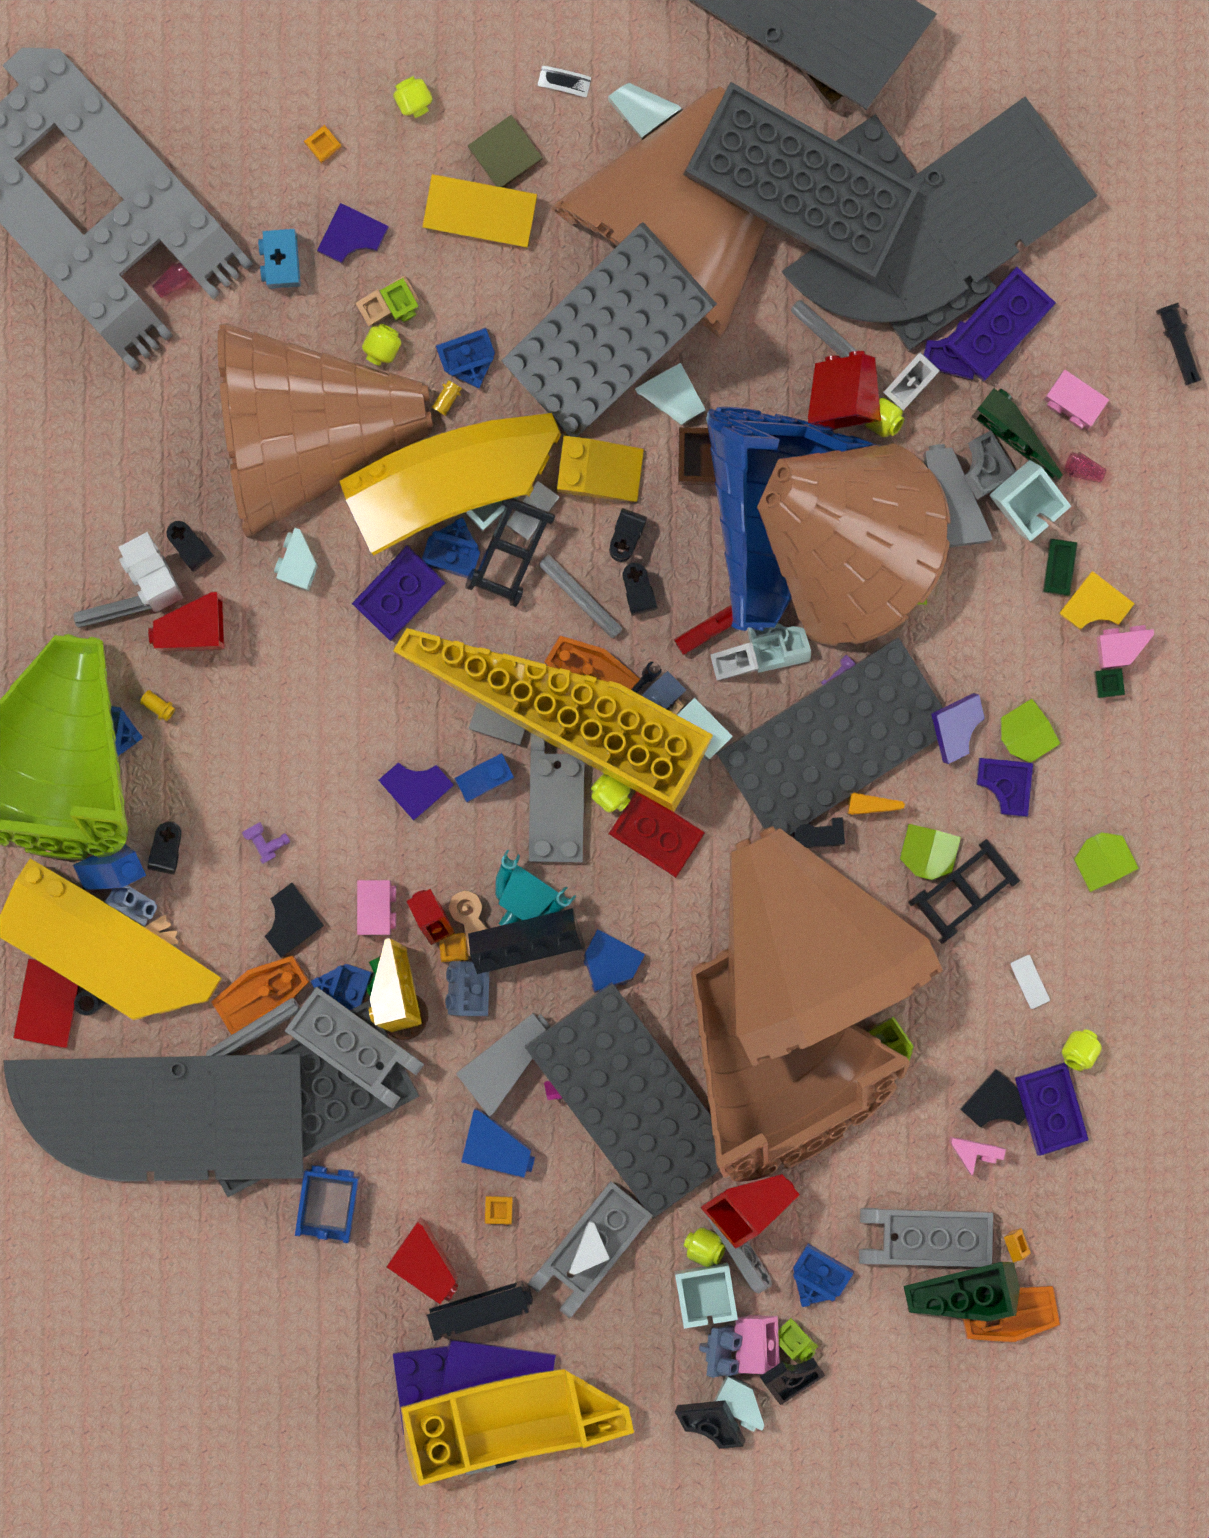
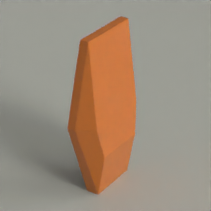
M564 636L558 637L544 661L549 667L570 670L572 673L593 676L607 682H616L630 690L640 680L639 677L604 648Z
M293 955L248 969L211 1002L232 1035L289 999L294 998L310 981Z
M1053 1286L1020 1287L1016 1316L991 1322L963 1319L966 1339L1016 1342L1060 1325Z

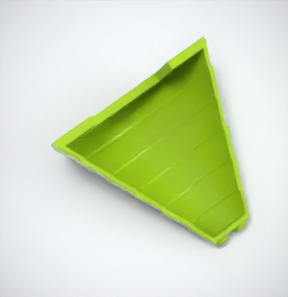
M65 634L64 636L54 635L0 699V845L7 846L12 841L18 846L24 847L26 853L68 860H85L88 853L98 858L111 856L120 851L125 845L128 826L115 744L116 737L111 715V700L106 679L107 669L104 643L99 638H77L70 634Z

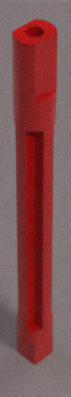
M731 605L674 639L682 655L687 654L731 627L733 622Z

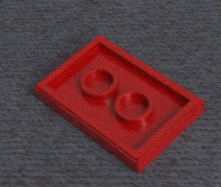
M636 791L608 834L676 878L705 832L670 809Z
M28 958L13 1038L68 1048L75 1011L74 1000L78 995L79 986L36 959Z

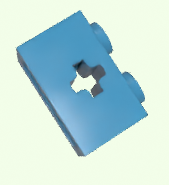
M295 229L262 231L263 239H258L259 254L264 255L265 265L260 266L261 281L266 282L269 289L301 287L298 242ZM281 253L283 258L286 259H282L281 265H277L273 259H276L277 254Z

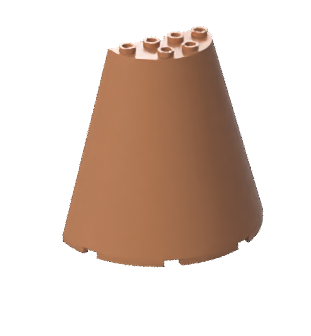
M718 86L717 89L709 90L556 201L551 210L571 225L578 224L580 221L583 226L596 233L599 232L616 246L639 224L644 222L717 303L699 323L721 339L726 332L768 222L683 175L725 92L724 88Z

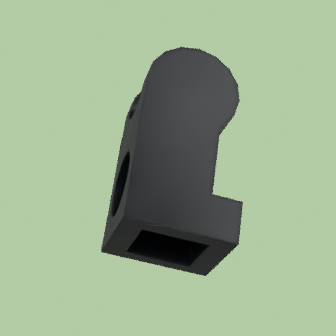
M843 817L832 818L831 826L814 827L810 824L800 825L794 833V839L806 848L845 845Z

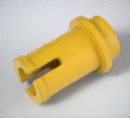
M449 380L446 384H442L444 388L431 407L445 416L457 396H461L460 391L462 389Z
M150 689L146 691L139 702L158 715L160 721L162 719L168 721L175 712L172 702H165Z

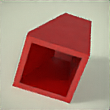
M865 351L849 352L848 357L828 356L825 357V361L815 363L808 412L809 424L835 430L881 421L875 357L866 355Z
M210 592L154 620L153 628L148 630L149 644H153L154 649L159 652L225 650L223 596L218 592Z
M783 1174L726 1189L704 1203L700 1208L736 1249L758 1236L800 1194L796 1191L793 1183L786 1179Z
M420 1217L388 1263L387 1268L438 1304H441L444 1299L449 1302L458 1289L459 1285L456 1284L458 1275L427 1223Z

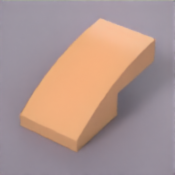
M402 276L401 278L397 279L396 281L404 278L414 299L418 301L419 299L416 296L406 276ZM379 289L356 302L368 326H372L392 315Z

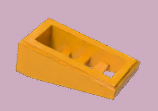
M852 793L849 797L847 814L854 815L904 809L905 803L904 801Z

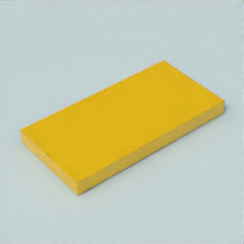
M432 174L422 227L528 248L538 194Z

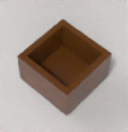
M679 427L678 485H715L716 478L708 428Z

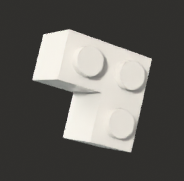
M148 532L119 547L123 556L119 561L125 572L129 574L134 585L139 584L141 590L137 593L144 606L150 605L156 613L184 598L164 556Z

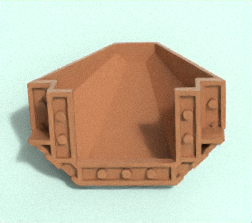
M774 826L760 831V837L753 841L750 838H746L736 843V849L730 852L728 1034L739 1037L752 1066L758 1065L769 1058L772 1060L789 1054L798 1047L800 1049L809 1047L913 994L912 990L921 988L932 980L931 977L943 971L927 937L782 829H775Z

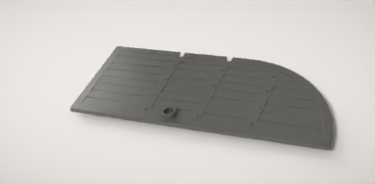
M691 0L865 110L869 108L937 15L936 12L916 0Z
M1025 96L907 181L919 189L873 281L814 248L785 268L782 273L805 297L837 315L859 321L879 323L916 318L946 305L969 289V286L964 281L967 277L970 276L974 283H977L1019 253V249L1015 246L1017 241L1021 240L1024 246L1027 247L1097 197V194Z
M300 1054L3 1060L5 1080L11 1102L28 1133L56 1160L85 1175L110 1181L131 1182L147 1181V1171H154L155 1181L209 1180V1170H215L216 1180L304 1178Z

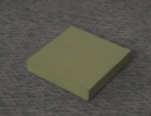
M512 115L468 145L469 150L495 186L505 187L542 160L541 155Z

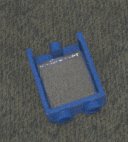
M311 1165V1169L304 1171L295 1236L309 1235L316 1236L318 1239L328 1240L330 1238L343 1240V1243H349L360 1177L354 1176V1171L338 1169V1173L327 1172L328 1167Z

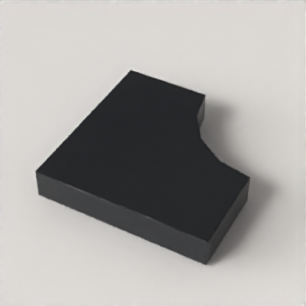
M293 882L270 898L275 908V920L272 929L265 935V938L280 958L325 926Z
M994 1069L960 1108L979 1127L995 1119L1011 1120L1020 1125L1026 1118L1018 1088L997 1069Z
M811 1358L796 1365H789L782 1361L761 1375L760 1378L777 1402L782 1405L823 1378L825 1374L815 1359Z
M725 1400L677 1405L675 1414L685 1432H695L704 1435L712 1440L719 1449L744 1446L745 1438Z

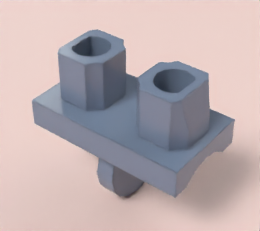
M128 885L122 888H113L109 897L104 902L141 926H145L147 920L153 918L157 909L155 901Z
M725 1325V1327L712 1328L711 1334H708V1342L699 1344V1351L706 1353L705 1361L708 1362L706 1376L714 1378L738 1374L739 1362L738 1360L731 1359V1353L740 1349L742 1336L734 1332V1326Z

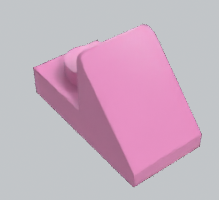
M950 1136L949 1142L971 1175L974 1172L977 1155H981L980 1160L990 1163H996L997 1159L1004 1160L1006 1149L1003 1147Z

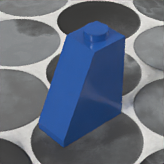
M126 844L120 851L111 856L98 858L92 855L73 865L84 890L122 888L146 876L136 852Z
M474 1108L461 1162L525 1178L526 1172H532L535 1160L534 1156H530L531 1149L481 1109Z

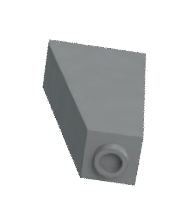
M945 444L929 446V451H925L923 454L924 464L935 474L947 499L951 523L947 524L949 548L989 543L992 540L990 530L971 488L963 477V470L953 448H945Z
M532 1013L456 1073L488 1116L495 1112L533 1059L525 1049V1045L551 1027L541 1014L536 1016Z

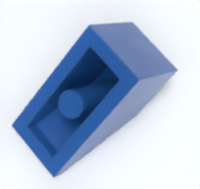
M501 753L459 775L455 780L466 802H469L514 779V776Z

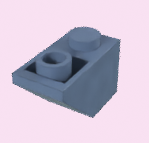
M667 671L642 696L668 709L686 689Z

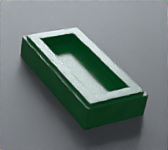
M1058 539L1049 540L1043 593L1070 596L1077 542Z

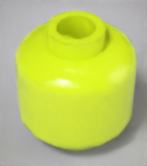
M411 76L395 85L397 90L394 91L393 98L403 115L413 114L417 118L429 111L427 106L431 104L433 97L423 79H415L414 76Z
M380 324L379 327H371L362 344V350L367 354L366 359L378 366L382 362L391 363L401 346V339L398 337L399 332L385 324Z
M884 397L879 398L881 421L867 423L865 426L881 437L894 436L904 423L903 411Z
M605 773L590 788L593 791L592 799L608 813L616 809L621 812L631 801L628 797L631 788Z
M1087 1029L1072 1032L1061 1052L1065 1064L1077 1071L1092 1068L1102 1049L1100 1042L1097 1040V1035Z
M704 1227L697 1229L695 1233L690 1232L684 1242V1247L687 1248L688 1259L704 1267H711L714 1264L718 1265L726 1250L718 1234Z

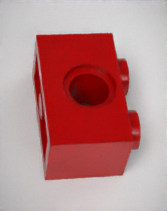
M431 888L416 892L412 895L411 899L406 901L420 930L430 945L455 933L443 907Z

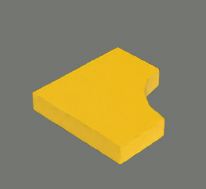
M1091 571L1059 612V615L1079 630L1096 620L1109 621L1119 625L1135 603L1095 572Z

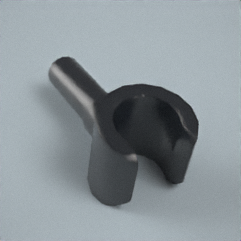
M649 662L642 670V677L631 690L637 693L644 684L655 681L662 672V669L657 673H652L649 667L654 662Z

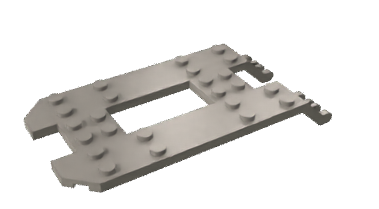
M21 48L2 65L19 85L0 101V223L134 371L139 367V363L133 356L127 353L128 349L135 344L144 358H149L151 354L139 340L143 337L153 350L156 351L159 349V345L146 333L155 327L165 341H168L173 334L124 281L121 276L161 241L214 300L219 295V291L207 281L212 274L215 273L219 278L218 280L225 287H228L231 283L219 270L221 266L236 280L239 274L227 261L235 256L244 269H248L253 263L60 49ZM56 126L123 198L121 203L85 235L77 229L17 162L18 159Z

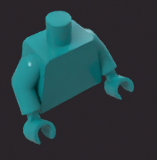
M509 850L505 851L501 859L502 864L496 875L495 896L500 900L498 904L507 911L498 924L505 925L518 922L520 919L526 920L559 912L575 900L576 895L572 898L565 896L564 891L568 887H564L560 892H557L517 865L520 859L519 854L515 860H511L507 856Z

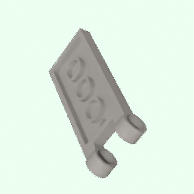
M531 733L529 861L583 862L585 762L570 754H544L545 740ZM555 761L561 762L559 769L554 768L553 764Z
M318 987L314 989L285 1029V1032L392 1109L401 1097L381 1083L395 1063H400L415 1075L425 1065ZM378 1062L384 1064L382 1070L377 1069L376 1065Z
M610 1181L542 1267L531 1278L528 1285L538 1293L552 1275L561 1280L574 1291L559 1309L570 1319L653 1215ZM591 1220L596 1225L610 1259L569 1278L567 1271L570 1270L587 1223Z
M860 1208L861 1223H884L883 1250L859 1249V1263L966 1267H982L992 1264L993 1212ZM893 1233L898 1234L897 1240L891 1239Z

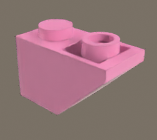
M1146 625L1129 627L1130 632L1119 633V628L1103 630V635L1096 637L1100 669L1130 665L1153 637L1154 629L1146 630Z

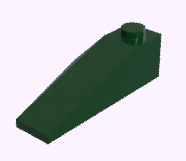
M993 388L972 415V418L989 431L991 430L993 434L1028 461L1031 460L1040 465L1048 476L1057 482L1063 474L1016 404L1011 401L1013 397L1001 388L999 390Z
M998 1262L905 1285L904 1291L909 1313L991 1322L1016 1316L1020 1287L1014 1263Z

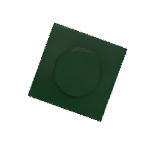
M1122 668L1094 671L1097 698L1125 695Z

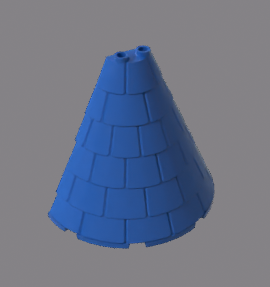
M740 407L709 409L706 421L711 442L710 449L716 478L715 487L725 545L724 554L730 582L729 592L733 615L731 626L742 631H747V628L764 631V628H775L792 598L786 578L782 576L776 556L773 553L757 506L778 459L814 453L821 454L836 450L843 452L877 444L853 435L847 436L834 433L833 429L809 424L808 421L785 415L775 414L773 416L761 413L759 410Z

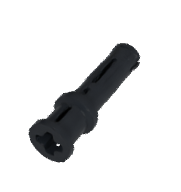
M1175 303L1156 310V313L1161 316L1165 328L1164 336L1170 338L1186 386L1202 379L1198 373L1185 335L1187 326L1183 324L1178 311L1180 305Z

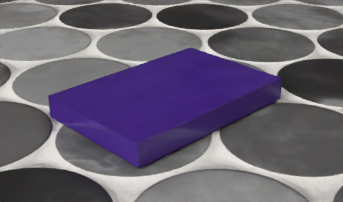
M406 545L355 599L352 605L387 639L392 641L446 582L416 552Z
M1065 1062L1015 1077L1037 1156L1089 1140L1069 1069Z

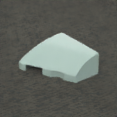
M631 83L623 85L608 96V101L623 120L629 123L641 139L682 110L679 105Z
M681 363L635 388L638 395L646 398L656 408L667 413L680 425L699 417L706 411Z
M777 623L775 628H764V631L747 628L749 640L753 644L759 668L758 673L810 662L811 649L804 628L795 626L784 627L780 623Z

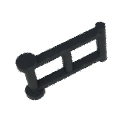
M510 498L502 500V506H505V509L479 569L473 568L470 571L465 588L472 590L476 586L509 599V605L517 607L523 594V587H520L521 581L546 524L553 523L555 514ZM512 510L540 520L527 549L500 539ZM495 549L523 559L510 588L483 578Z
M987 838L978 845L981 848L980 851L927 893L923 889L908 901L910 906L916 904L942 937L938 941L941 944L958 932L955 927L1007 884L1013 887L1020 882V879ZM986 854L1005 879L982 898H979L962 877L961 873ZM953 881L972 906L950 924L946 925L928 903V900Z

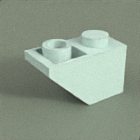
M294 528L293 533L288 532L283 547L287 548L284 558L279 557L274 573H277L276 578L279 581L309 591L318 565L302 531Z
M726 1376L714 1401L725 1400L733 1416L741 1420V1426L751 1431H755L756 1428L762 1431L764 1423L752 1386L733 1376Z

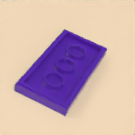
M1016 267L944 346L984 382L1056 302Z
M449 1339L440 1393L444 1395L503 1379L553 1371L556 1355L553 1353Z

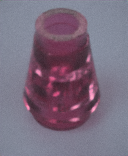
M179 261L177 264L173 263L152 287L163 298L189 285V281L193 279V276Z
M1071 452L1065 463L1064 472L1069 473V477L1101 483L1105 477L1106 468L1081 452Z

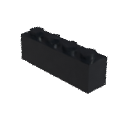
M573 908L468 933L470 956L477 974L572 951H586Z

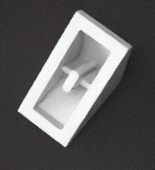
M920 352L883 393L904 410L926 388L940 370Z
M752 642L710 655L717 681L755 672L759 669Z
M591 1220L587 1223L569 1273L573 1275L610 1259L596 1225Z

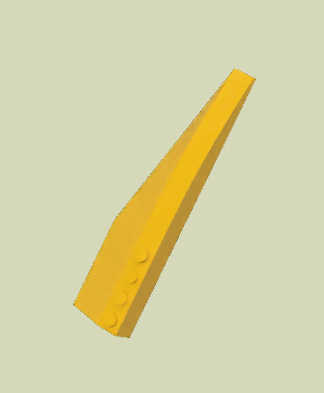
M406 628L393 649L394 653L476 702L673 812L686 793L713 738V734L616 682H607L593 676L572 673L570 670L549 667L543 663L505 653L492 652L482 647L477 648L465 645L455 640L442 639L439 636Z

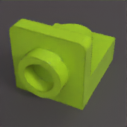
M404 278L379 290L395 321L401 319L402 322H406L417 315L415 311L419 309V306Z
M792 1318L778 1330L779 1346L797 1364L805 1362L814 1356V1350L818 1348V1345Z

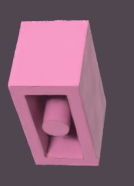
M1066 370L1060 374L1044 398L1048 403L1046 406L1057 414L1064 413L1070 417L1069 422L1079 429L1085 427L1087 430L1093 425L1109 401L1108 398Z
M357 880V935H391V929H396V913H391V902H396V886H391V880Z
M748 1315L735 1320V1333L742 1336V1345L736 1353V1360L739 1362L738 1373L764 1374L780 1363L778 1316Z

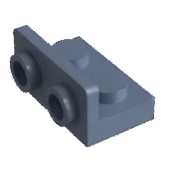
M449 962V967L446 971V979L449 982L448 994L445 998L448 1015L488 1016L490 971L477 974L473 962Z

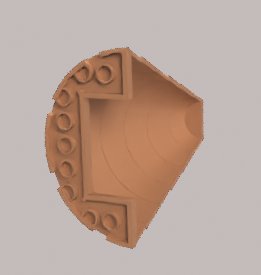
M228 323L219 325L218 367L220 376L223 377V382L220 384L225 438L227 451L233 464H230V472L239 518L244 519L242 529L246 537H252L276 520L280 521L332 488L341 486L340 480L393 452L415 443L429 434L428 428H433L431 412H426L425 402L430 401L428 385H423V382L393 373L388 374L357 362L355 364L323 352L319 353L290 342L286 343L257 332L253 333Z
M894 443L884 446L873 445L843 452L836 450L821 454L814 453L778 459L757 506L781 574L786 578L798 619L803 623L807 639L816 643L838 645V643L852 641L854 644L873 640L895 629L909 618L907 614L918 602L924 603L935 587L946 562L950 544L947 540V524L951 523L947 499L942 486L935 474L925 466L920 458L904 447Z
M726 949L708 963L702 962L695 966L691 972L695 1005L697 1007L699 1037L702 1044L703 1066L706 1073L717 1168L723 1177L727 1178L730 1176L733 1181L743 1182L771 1176L778 1169V1166L782 1164L786 1169L792 1168L844 1138L843 1133L850 1124L854 1126L861 1125L891 1097L897 1089L894 1083L896 1078L902 1079L907 1073L909 1060L906 1056L904 1057L882 1044L880 1039L853 1024L804 1049L798 1047L789 1054L772 1060L769 1058L758 1065L752 1066L739 1037L728 1034L729 949Z

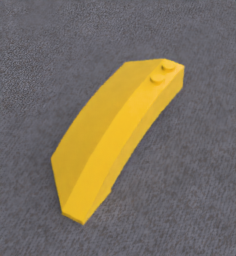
M552 413L490 420L441 433L411 444L377 460L339 482L350 510L374 556L411 535L450 517L498 501L523 495L530 497L534 489L532 484L537 474L541 475L550 458L548 452L553 443L558 442L561 432Z
M31 858L15 880L0 914V938L69 979L133 1021L148 1015L162 1014L181 1009L183 1006L208 1002L222 980L221 977L170 943Z
M565 1369L494 1381L401 1407L406 1453L412 1478L419 1486L521 1458L578 1447L586 1448L634 1433L628 1406Z

